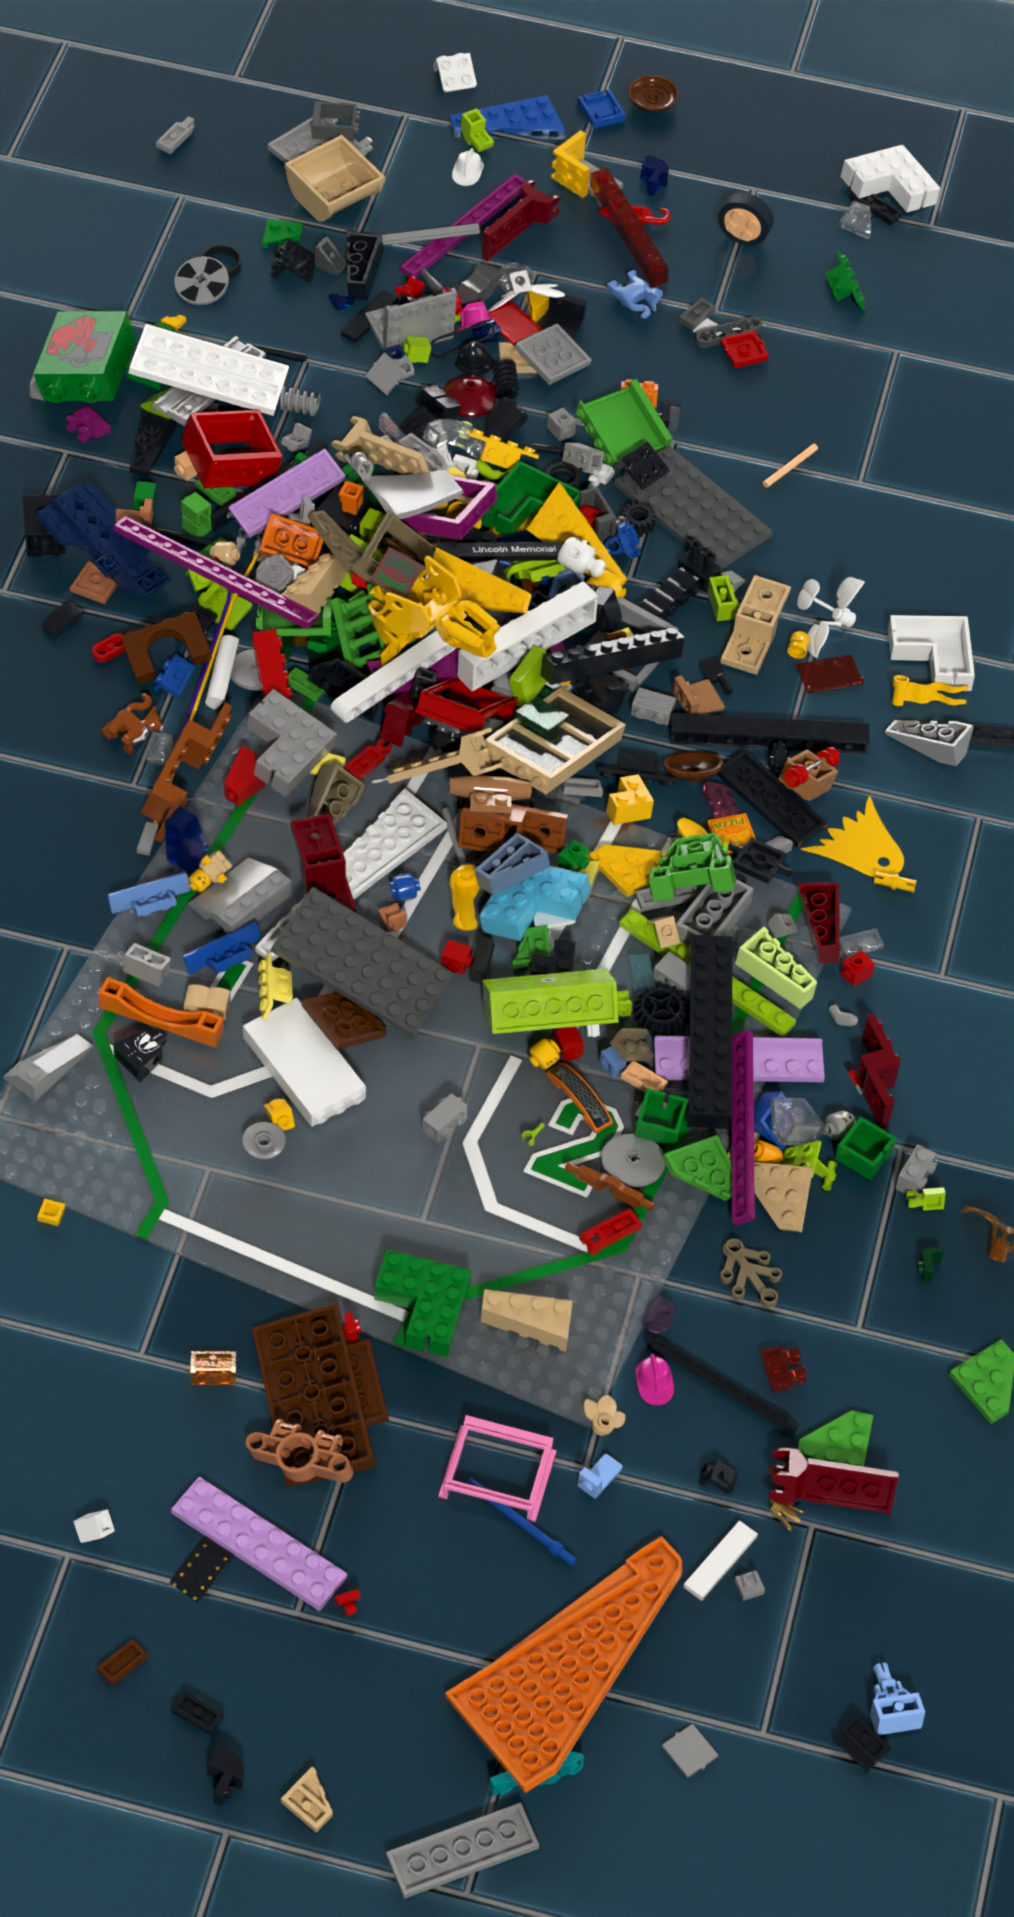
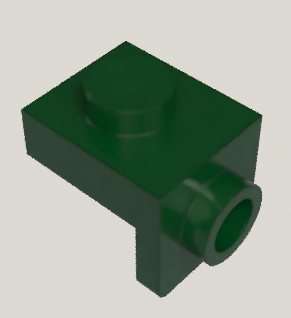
M930 1247L921 1250L919 1262H917V1273L921 1275L922 1283H931L934 1273L933 1264H938L942 1261L944 1254L942 1248Z

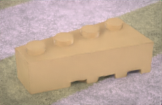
M484 1289L481 1322L505 1331L517 1332L519 1336L524 1338L531 1337L537 1339L541 1344L547 1346L551 1344L559 1347V1350L566 1352L573 1301Z

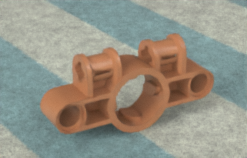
M278 1419L270 1435L254 1432L246 1438V1447L254 1459L280 1466L283 1474L292 1481L304 1482L318 1476L344 1483L353 1476V1468L348 1458L339 1454L343 1444L342 1435L333 1436L326 1434L323 1430H319L314 1439L308 1434L301 1433L302 1428L300 1424L292 1425L284 1423L282 1419ZM262 1444L259 1448L254 1449L256 1445ZM300 1446L314 1449L310 1462L304 1467L297 1468L285 1465L286 1458L289 1457L293 1449ZM345 1466L343 1470L337 1471L339 1467Z

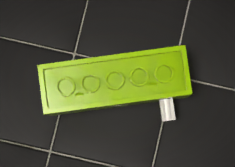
M607 969L482 980L484 1018L492 1034L587 1025V1036L597 1037L600 1036L599 1024L619 1023L616 980Z

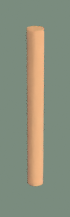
M812 444L763 482L764 487L768 488L817 451V445Z

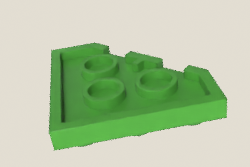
M718 1135L673 1150L662 1156L671 1176L724 1201L732 1199V1162Z
M1001 1339L952 1369L949 1376L990 1424L1008 1414L1014 1373V1353Z
M851 1410L801 1438L798 1450L806 1461L810 1458L864 1467L873 1415Z

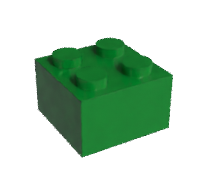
M647 1088L634 1136L676 1147L688 1099L670 1094L667 1108H663L666 1093Z
M860 1116L838 1144L835 1159L867 1179L872 1180L881 1169L882 1164L884 1165L894 1152L897 1138Z

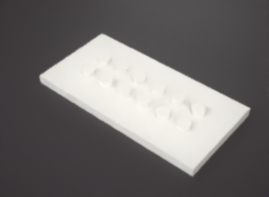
M146 324L128 373L248 409L260 410L262 413L274 416L289 366Z

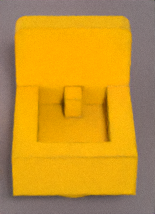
M274 1099L270 1103L264 1104L265 1112L273 1124L279 1126L283 1131L295 1127L292 1108L285 1099Z

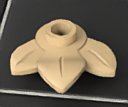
M603 1396L598 1403L589 1399L584 1401V1414L592 1421V1429L596 1434L600 1436L608 1435L614 1428H620L624 1424L625 1414L616 1411V1402L611 1396Z

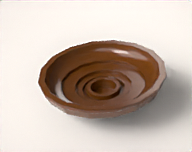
M646 75L638 77L631 82L628 87V96L633 104L641 110L661 112L674 106L679 98V89L668 78L659 75Z

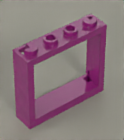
M451 476L464 491L461 496L474 498L456 519L421 513L400 519V521L413 531L462 540L497 501L496 485L494 483Z

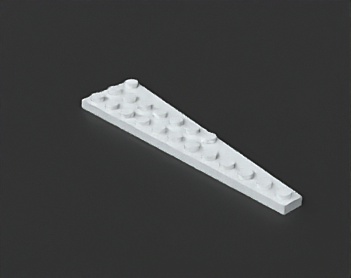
M406 789L390 803V807L378 816V820L366 829L362 837L357 838L352 846L343 853L346 860V878L353 899L447 829L446 821ZM307 892L304 898L291 908V912L286 917H283L276 927L272 928L255 946V952L263 959H265L267 954H271L272 962L279 957L270 951L271 947L307 896Z

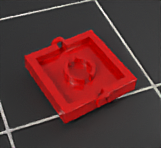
M755 330L721 338L720 344L734 369L768 360L769 355L764 348V341L759 339Z

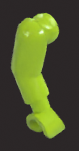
M477 460L476 469H479V473L486 479H504L506 473L511 471L501 472L500 470H493L485 461Z

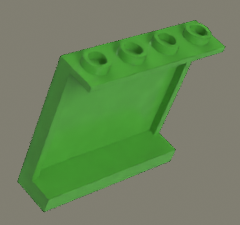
M637 379L630 381L628 388L586 404L582 400L578 402L576 408L578 419L583 422L587 434L592 437L595 448L605 452L604 463L613 468L620 459L647 441L656 453L671 444L672 436Z
M333 595L326 598L327 603L325 606H320L321 612L319 613L318 621L309 629L301 627L258 605L256 629H260V631L276 629L277 636L331 635L333 617L331 600H333Z

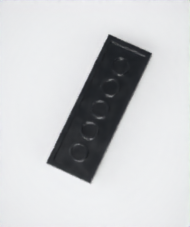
M744 750L723 764L722 770L716 774L784 837L790 839L797 848L827 828V822L779 781L747 750Z

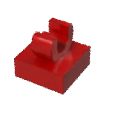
M356 1589L337 1595L333 1600L335 1607L343 1605L346 1616L357 1612L354 1602L358 1601L361 1597L359 1590Z

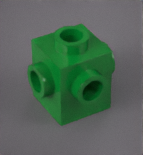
M573 840L569 845L566 844L561 849L558 855L557 866L579 872L581 869L584 870L590 863V850L584 844Z

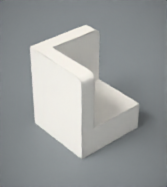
M108 1509L86 1514L73 1521L81 1543L101 1539L115 1531Z

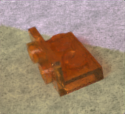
M191 1351V1385H235L236 1351Z

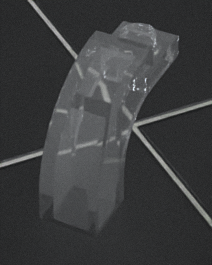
M440 419L429 423L422 437L435 449L444 445H455L466 450L477 460H480L479 458L485 443L483 440L466 434L467 430L472 432L473 429H476L475 427L452 419Z

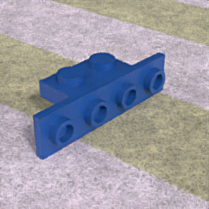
M253 921L183 955L187 973L190 975L206 966L216 973L224 972L229 967L243 963L246 959L252 957V950L248 946L261 940L257 922Z

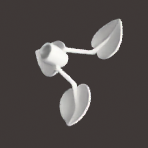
M853 577L846 578L837 591V597L839 598L837 604L839 608L836 609L815 598L820 589L819 583L816 580L810 579L805 582L803 590H801L797 599L798 607L801 610H806L815 601L833 611L832 617L836 621H821L819 625L815 624L808 632L810 643L807 647L811 655L818 658L819 651L829 634L828 625L851 627L854 624L856 615L846 607L863 586L864 581Z

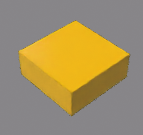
M44 1199L37 1216L38 1221L59 1226L66 1209L65 1204Z

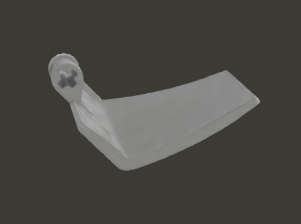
M357 452L352 457L348 454L344 455L356 476L385 512L391 510L390 513L399 520L432 510L464 493L446 469L409 475L371 476L373 464L364 453Z

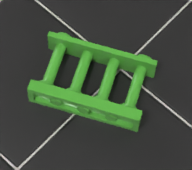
M367 585L368 593L375 587L374 585ZM370 593L348 603L339 598L331 600L345 663L363 674V665L369 661L381 658V653L387 647L377 631L358 639L355 637V628L372 622L370 614L352 621L350 616L351 610L372 600L382 603V601ZM376 639L380 640V650L360 657L359 646Z

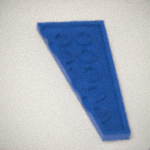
M547 95L478 109L486 119L485 130H487V133H494V130H503V133L531 134L533 131H542V134H549V131L558 132V134H565V128ZM463 113L449 115V122L454 132H462L461 118Z

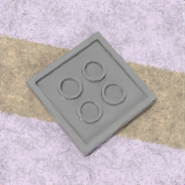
M558 324L517 342L515 345L518 353L548 385L589 366L592 361Z

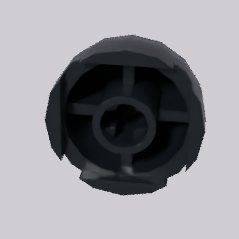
M435 726L431 734V745L439 755L451 753L460 749L461 738L456 737L455 732H442L437 730V726Z

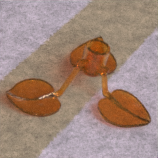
M969 1206L962 1208L961 1213L975 1212L991 1221V1224H993L992 1241L990 1244L992 1248L988 1257L1005 1263L1008 1253H1012L1014 1248V1242L1009 1247L1010 1242L1006 1241L1007 1235L1014 1234V1227L998 1222L999 1218L979 1208ZM998 1227L1004 1234L1002 1239L998 1238L996 1241Z

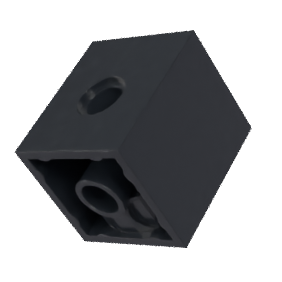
M338 484L315 512L324 510L349 537L352 534L360 539V522L370 508L371 499L364 496L363 504L357 515L342 511V502H340L339 492L343 486Z
M61 494L23 496L27 556L39 557L43 555L58 556L66 554L65 546L60 545L35 517L38 511L50 505Z

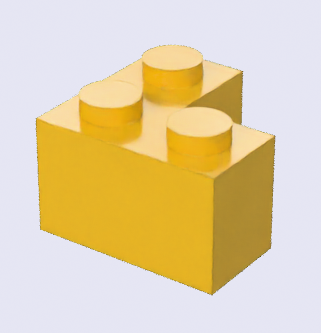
M639 774L620 777L617 793L609 794L606 813L613 825L651 818L654 800Z

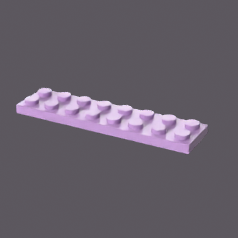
M198 1477L171 1509V1514L221 1545L318 1611L322 1610L347 1579L346 1572L201 1477Z

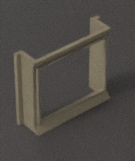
M388 510L379 518L377 522L379 527L363 555L351 568L352 571L374 586L376 585L371 583L370 579L379 563L372 558V555L385 531L404 543L423 559L426 556H430L433 559L436 547L390 513L391 510ZM427 573L426 575L423 576V578H424V579L428 578V575H429V574Z

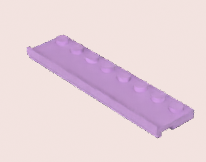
M655 1036V1074L665 1080H687L688 1036ZM753 1037V1081L824 1082L822 1039Z

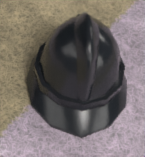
M471 341L460 350V355L457 357L454 365L463 372L478 375L489 372L493 368L495 360L488 354L487 348L483 343Z

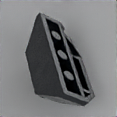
M338 658L313 665L308 681L337 699L366 679L367 676ZM378 703L360 715L373 722L379 709Z

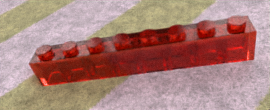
M608 168L591 173V189L610 217V220L650 286L653 288L667 283L669 274L667 264Z

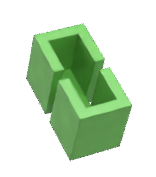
M196 492L185 497L181 501V511L183 514L182 528L193 536L203 537L212 530L210 518L211 504Z

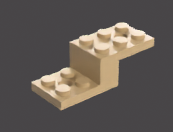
M754 575L736 614L734 631L721 657V664L758 674L776 634L778 618L788 598L791 586ZM768 595V596H770L771 598L766 599V598H763L762 596ZM747 651L750 654L744 655L741 652Z

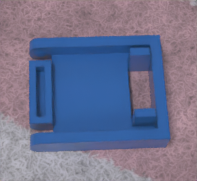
M610 89L606 90V98L603 91L584 95V99L582 96L577 97L578 105L593 129L625 121L626 114Z

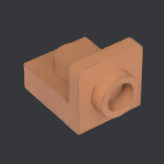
M397 903L378 909V915L388 932L400 930L407 926L406 911L402 912Z

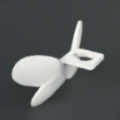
M526 270L510 274L514 290L501 296V298H504L494 304L488 312L504 305L521 292L532 291L543 296L555 298L564 297L565 294L551 289V287L558 286L556 284L531 285ZM517 276L524 277V285L520 286L516 283L515 279Z

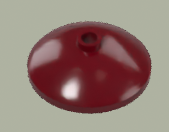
M478 375L455 377L443 389L447 393L446 397L451 396L461 404L458 415L462 417L474 418L488 414L498 398L494 384Z

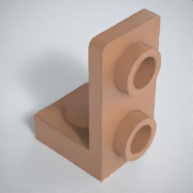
M145 498L144 506H140V511L116 509V523L126 516L151 529L153 499Z

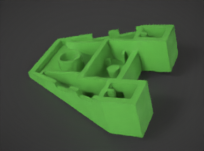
M717 833L677 838L666 851L667 856L659 859L658 867H653L649 876L654 901L660 900L663 902L674 898L676 888L712 883L714 892L721 891L725 893L735 889L736 884L732 859L730 855L728 856L727 850L723 847Z

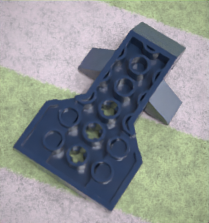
M91 480L83 485L78 484L55 498L50 505L38 511L35 516L60 545L78 546L81 550L87 551L95 560L93 564L106 578L112 579L125 594L146 598L172 580L160 565L154 567L145 557L152 550L114 532L116 508Z

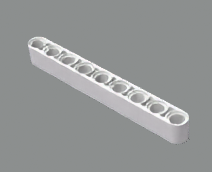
M435 631L333 701L330 709L342 721L348 723L416 677L418 668L426 670L457 649V647H452L448 643L443 642L438 632Z

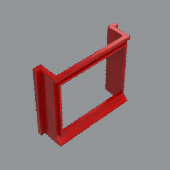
M452 677L422 690L415 712L463 731L474 733L483 730L486 718L492 715L509 721L514 720L518 698L511 701L506 696L481 687L472 692L460 679ZM450 688L448 698L461 701V703L467 704L480 710L478 711L463 704L441 697L439 695H436V693Z

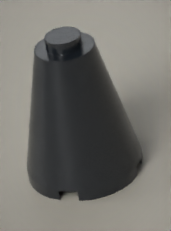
M498 397L493 404L483 430V436L490 438V435L500 437L501 442H504L528 420L527 413L525 411L522 413L519 410L521 406L515 401L506 397H502V399Z

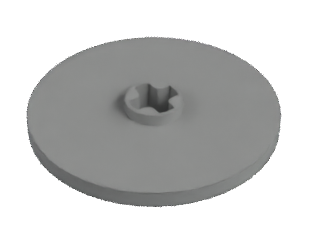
M254 649L235 655L230 679L242 688L261 690ZM287 664L283 665L284 671L287 670Z
M624 1134L607 1142L602 1150V1167L608 1175L617 1178L624 1185L633 1187L646 1186L657 1181L663 1174L665 1162L662 1156L664 1153L654 1141L635 1137V1134Z

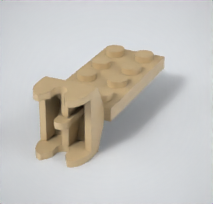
M353 416L350 421L355 426L342 442L334 440L331 443L332 447L341 451L337 452L335 456L346 464L348 462L344 458L345 454L352 457L355 453L362 452L373 464L382 465L386 469H392L401 475L429 472L422 453L373 435L367 420Z
M487 728L461 737L459 750L394 769V774L387 776L389 784L462 763L473 776L503 767L502 763L491 764L488 754L489 750L483 738V735L492 732V729Z

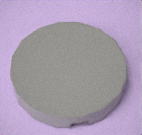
M283 557L266 558L256 570V582L279 594L287 590L286 588L293 583V567Z

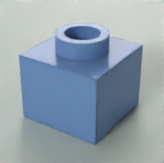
M612 1046L601 1051L600 1065L611 1078L621 1074L626 1069L627 1061H623Z

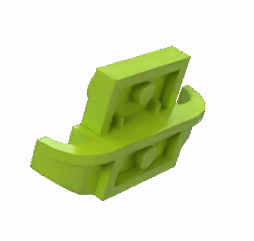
M558 560L513 561L512 566L507 567L504 573L509 582L512 574L515 579L524 578L530 579L531 582H537L547 575L548 577L558 576L559 572L565 571V567Z

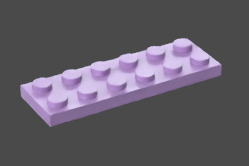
M323 449L228 508L246 535L251 538L265 529L271 513L285 517L288 513H292L300 508L302 496H310L311 500L346 480V476L328 451Z

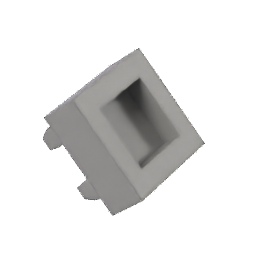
M757 1570L735 1577L734 1582L743 1601L765 1593V1588Z

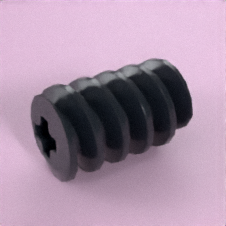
M509 359L498 361L493 367L496 394L500 399L506 397L513 400L518 396L519 390L516 364Z

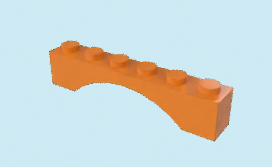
M109 977L106 978L98 992L99 1008L216 1048L224 1033V1017L207 1011L186 1012L162 1006L145 998L126 983Z

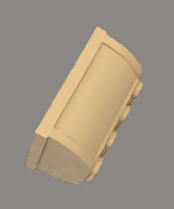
M343 135L285 163L288 183L294 197L317 221H325L346 207L368 196L378 194L385 182V176Z

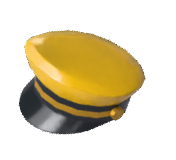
M681 818L677 822L678 831L671 834L670 838L672 841H675L677 838L708 833L698 823L687 818Z

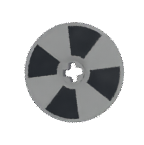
M201 256L192 258L181 265L175 275L174 283L178 295L184 301L193 305H207L217 301L224 295L228 288L229 276L227 269L220 261L212 257Z

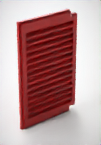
M513 301L488 312L489 316H494V318L486 321L493 324L495 329L513 346L517 342L543 330Z

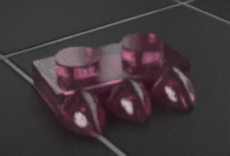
M705 782L702 788L714 818L734 816L741 813V810L732 806L737 800L728 795L732 793L733 789L724 784Z

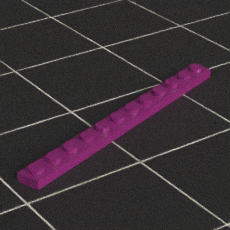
M126 516L114 525V532L301 627L309 629L318 621V613Z

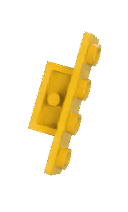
M473 429L472 432L467 430L466 432L471 437L485 441L480 460L511 470L519 461L521 454L539 459V455L535 453L536 450L525 446L524 449H521L515 442L508 440L507 443L501 442L500 437L490 435V438L483 436L484 432Z

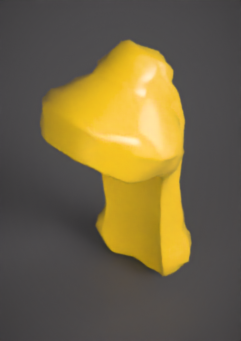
M472 864L461 865L451 874L449 882L455 911L453 925L462 931H474L478 928L474 899L481 887L478 886L475 874L477 867Z

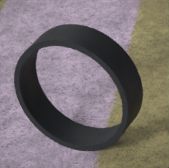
M213 245L204 250L201 255L210 257L215 254H227L234 257L238 263L234 268L227 270L229 279L235 277L241 270L240 253L231 246Z

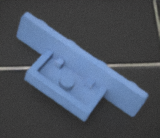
M182 872L108 894L110 910L114 914L132 908L137 916H148L155 911L168 910L172 906L177 905L175 895L190 891L188 876L186 872Z

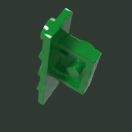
M837 251L836 254L840 265L825 272L834 297L837 301H840L853 294L857 304L863 311L866 309L864 306L866 300L863 294L858 291L861 288L857 280L853 279L855 274L852 268L848 267L850 262L846 255L842 256L840 251Z

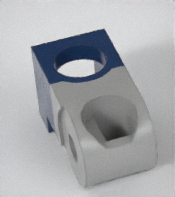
M400 344L385 350L387 355L407 371L400 381L414 375V367Z

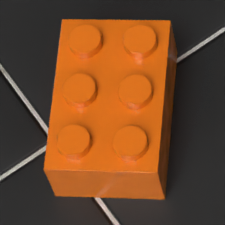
M271 513L257 554L282 555L288 562H297L298 566H306L308 568L317 562L324 540L315 528Z

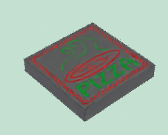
M389 547L371 577L370 582L387 592L407 598L424 566Z

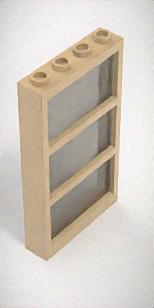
M560 687L486 738L485 744L493 764L502 763L503 767L500 768L523 781L532 782V787L544 794H548L621 741L626 724Z

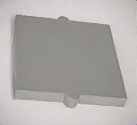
M384 352L378 361L373 363V367L365 376L388 395L395 385L399 384V380L407 371Z
M693 1724L680 1733L676 1732L673 1738L662 1744V1748L687 1778L700 1769L704 1770L707 1764L718 1757L715 1750Z

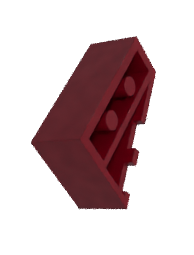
M411 691L403 692L400 696L388 702L384 710L386 716L380 739L383 738L385 741L399 747L403 745L405 735L410 736L412 734L410 729L414 725L418 726L424 719L422 718L423 715L415 712L419 701L410 697Z

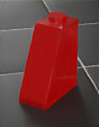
M246 746L241 747L224 782L225 798L238 807L267 785L254 775L256 761L260 757Z

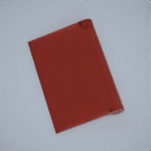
M852 655L796 664L807 694L864 684V678L860 676Z

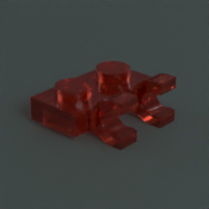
M782 1346L760 1351V1357L772 1393L794 1388V1383H806L805 1376H807L805 1366L789 1371L787 1364L794 1365L800 1363L799 1357H801L799 1347L784 1352Z

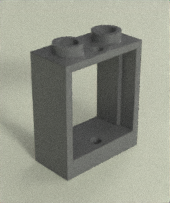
M315 101L312 119V139L332 140L343 135L348 141H354L355 134H358L359 124H356V122H360V111H357V104ZM321 118L351 120V125L321 124Z

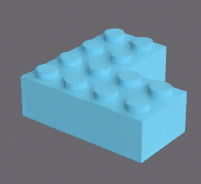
M550 866V868L495 895H491L480 914L483 932L521 941L537 912L575 921L582 909V904L585 903L591 893L588 875Z

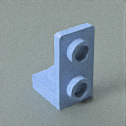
M565 567V571H561L558 576H554L548 597L554 598L561 586L568 585L572 581L577 584L583 582L585 576Z

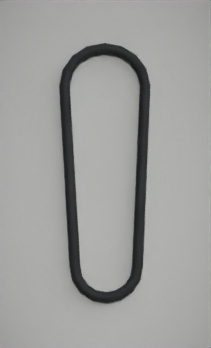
M488 322L437 337L430 345L432 347L435 341L485 325L491 326L492 333L476 341L481 342L494 335L495 327ZM463 346L443 355H436L431 348L430 353L434 357L443 358L462 350Z

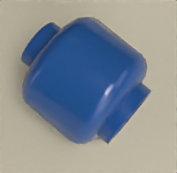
M411 873L394 876L393 882H390L392 897H396L400 902L415 899L417 891L421 890L419 879H414Z

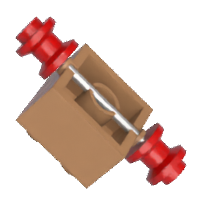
M828 747L816 755L809 750H805L786 761L778 780L784 783L787 788L800 794L803 799L811 801L831 789L838 773L834 766L839 764L840 754L833 747Z

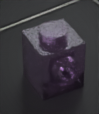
M657 1295L648 1302L641 1325L653 1333L662 1334L670 1328L677 1305Z

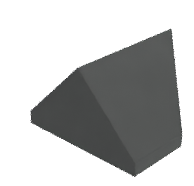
M327 236L315 247L316 267L337 276L347 266V262Z

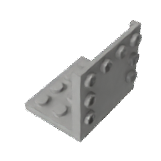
M451 288V292L436 296H425L411 303L399 306L398 304L388 305L385 308L366 312L365 316L383 353L386 349L398 344L402 347L406 336L428 337L431 344L435 338L453 333L457 300L455 288ZM454 335L439 339L435 343L452 339Z

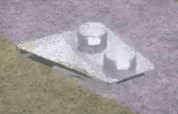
M854 200L839 221L838 227L869 239L871 235L870 207Z

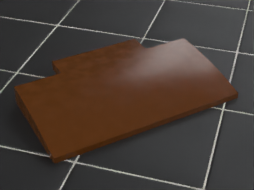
M337 1303L253 1327L252 1332L273 1427L278 1419H282L284 1423L300 1424L302 1428L301 1433L308 1434L314 1439L319 1430H323L326 1434L333 1436L342 1435L343 1444L339 1454L348 1458L353 1468V1473L377 1467L368 1427L389 1421L370 1340L367 1339L348 1344L342 1314ZM303 1446L293 1449L289 1457L286 1458L285 1465L297 1468L304 1467L310 1462L314 1449H307ZM345 1466L339 1467L337 1471L343 1470ZM284 1475L287 1487L326 1479L315 1476L308 1481L295 1482Z

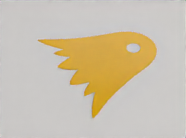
M870 796L866 803L865 815L857 811L858 822L848 817H843L845 830L828 828V832L834 840L820 839L825 846L801 848L803 851L815 853L843 863L871 877H876L877 871L890 875L898 874L904 866L902 851L880 820ZM885 857L890 861V864L882 867L878 864V859Z

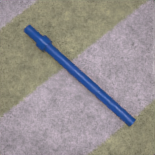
M470 1478L466 1483L486 1489L473 1478ZM486 1500L549 1548V1552L555 1557L559 1556L571 1566L576 1563L577 1558L566 1551L564 1545L557 1540L553 1541L511 1507Z

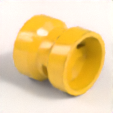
M801 631L794 632L791 636V643L788 646L787 652L793 658L802 659L806 656L810 637Z

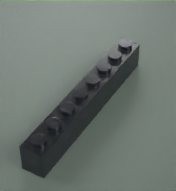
M667 628L627 638L603 641L598 644L570 648L569 650L555 651L543 655L540 675L550 685L680 658L682 657L685 637L677 629Z

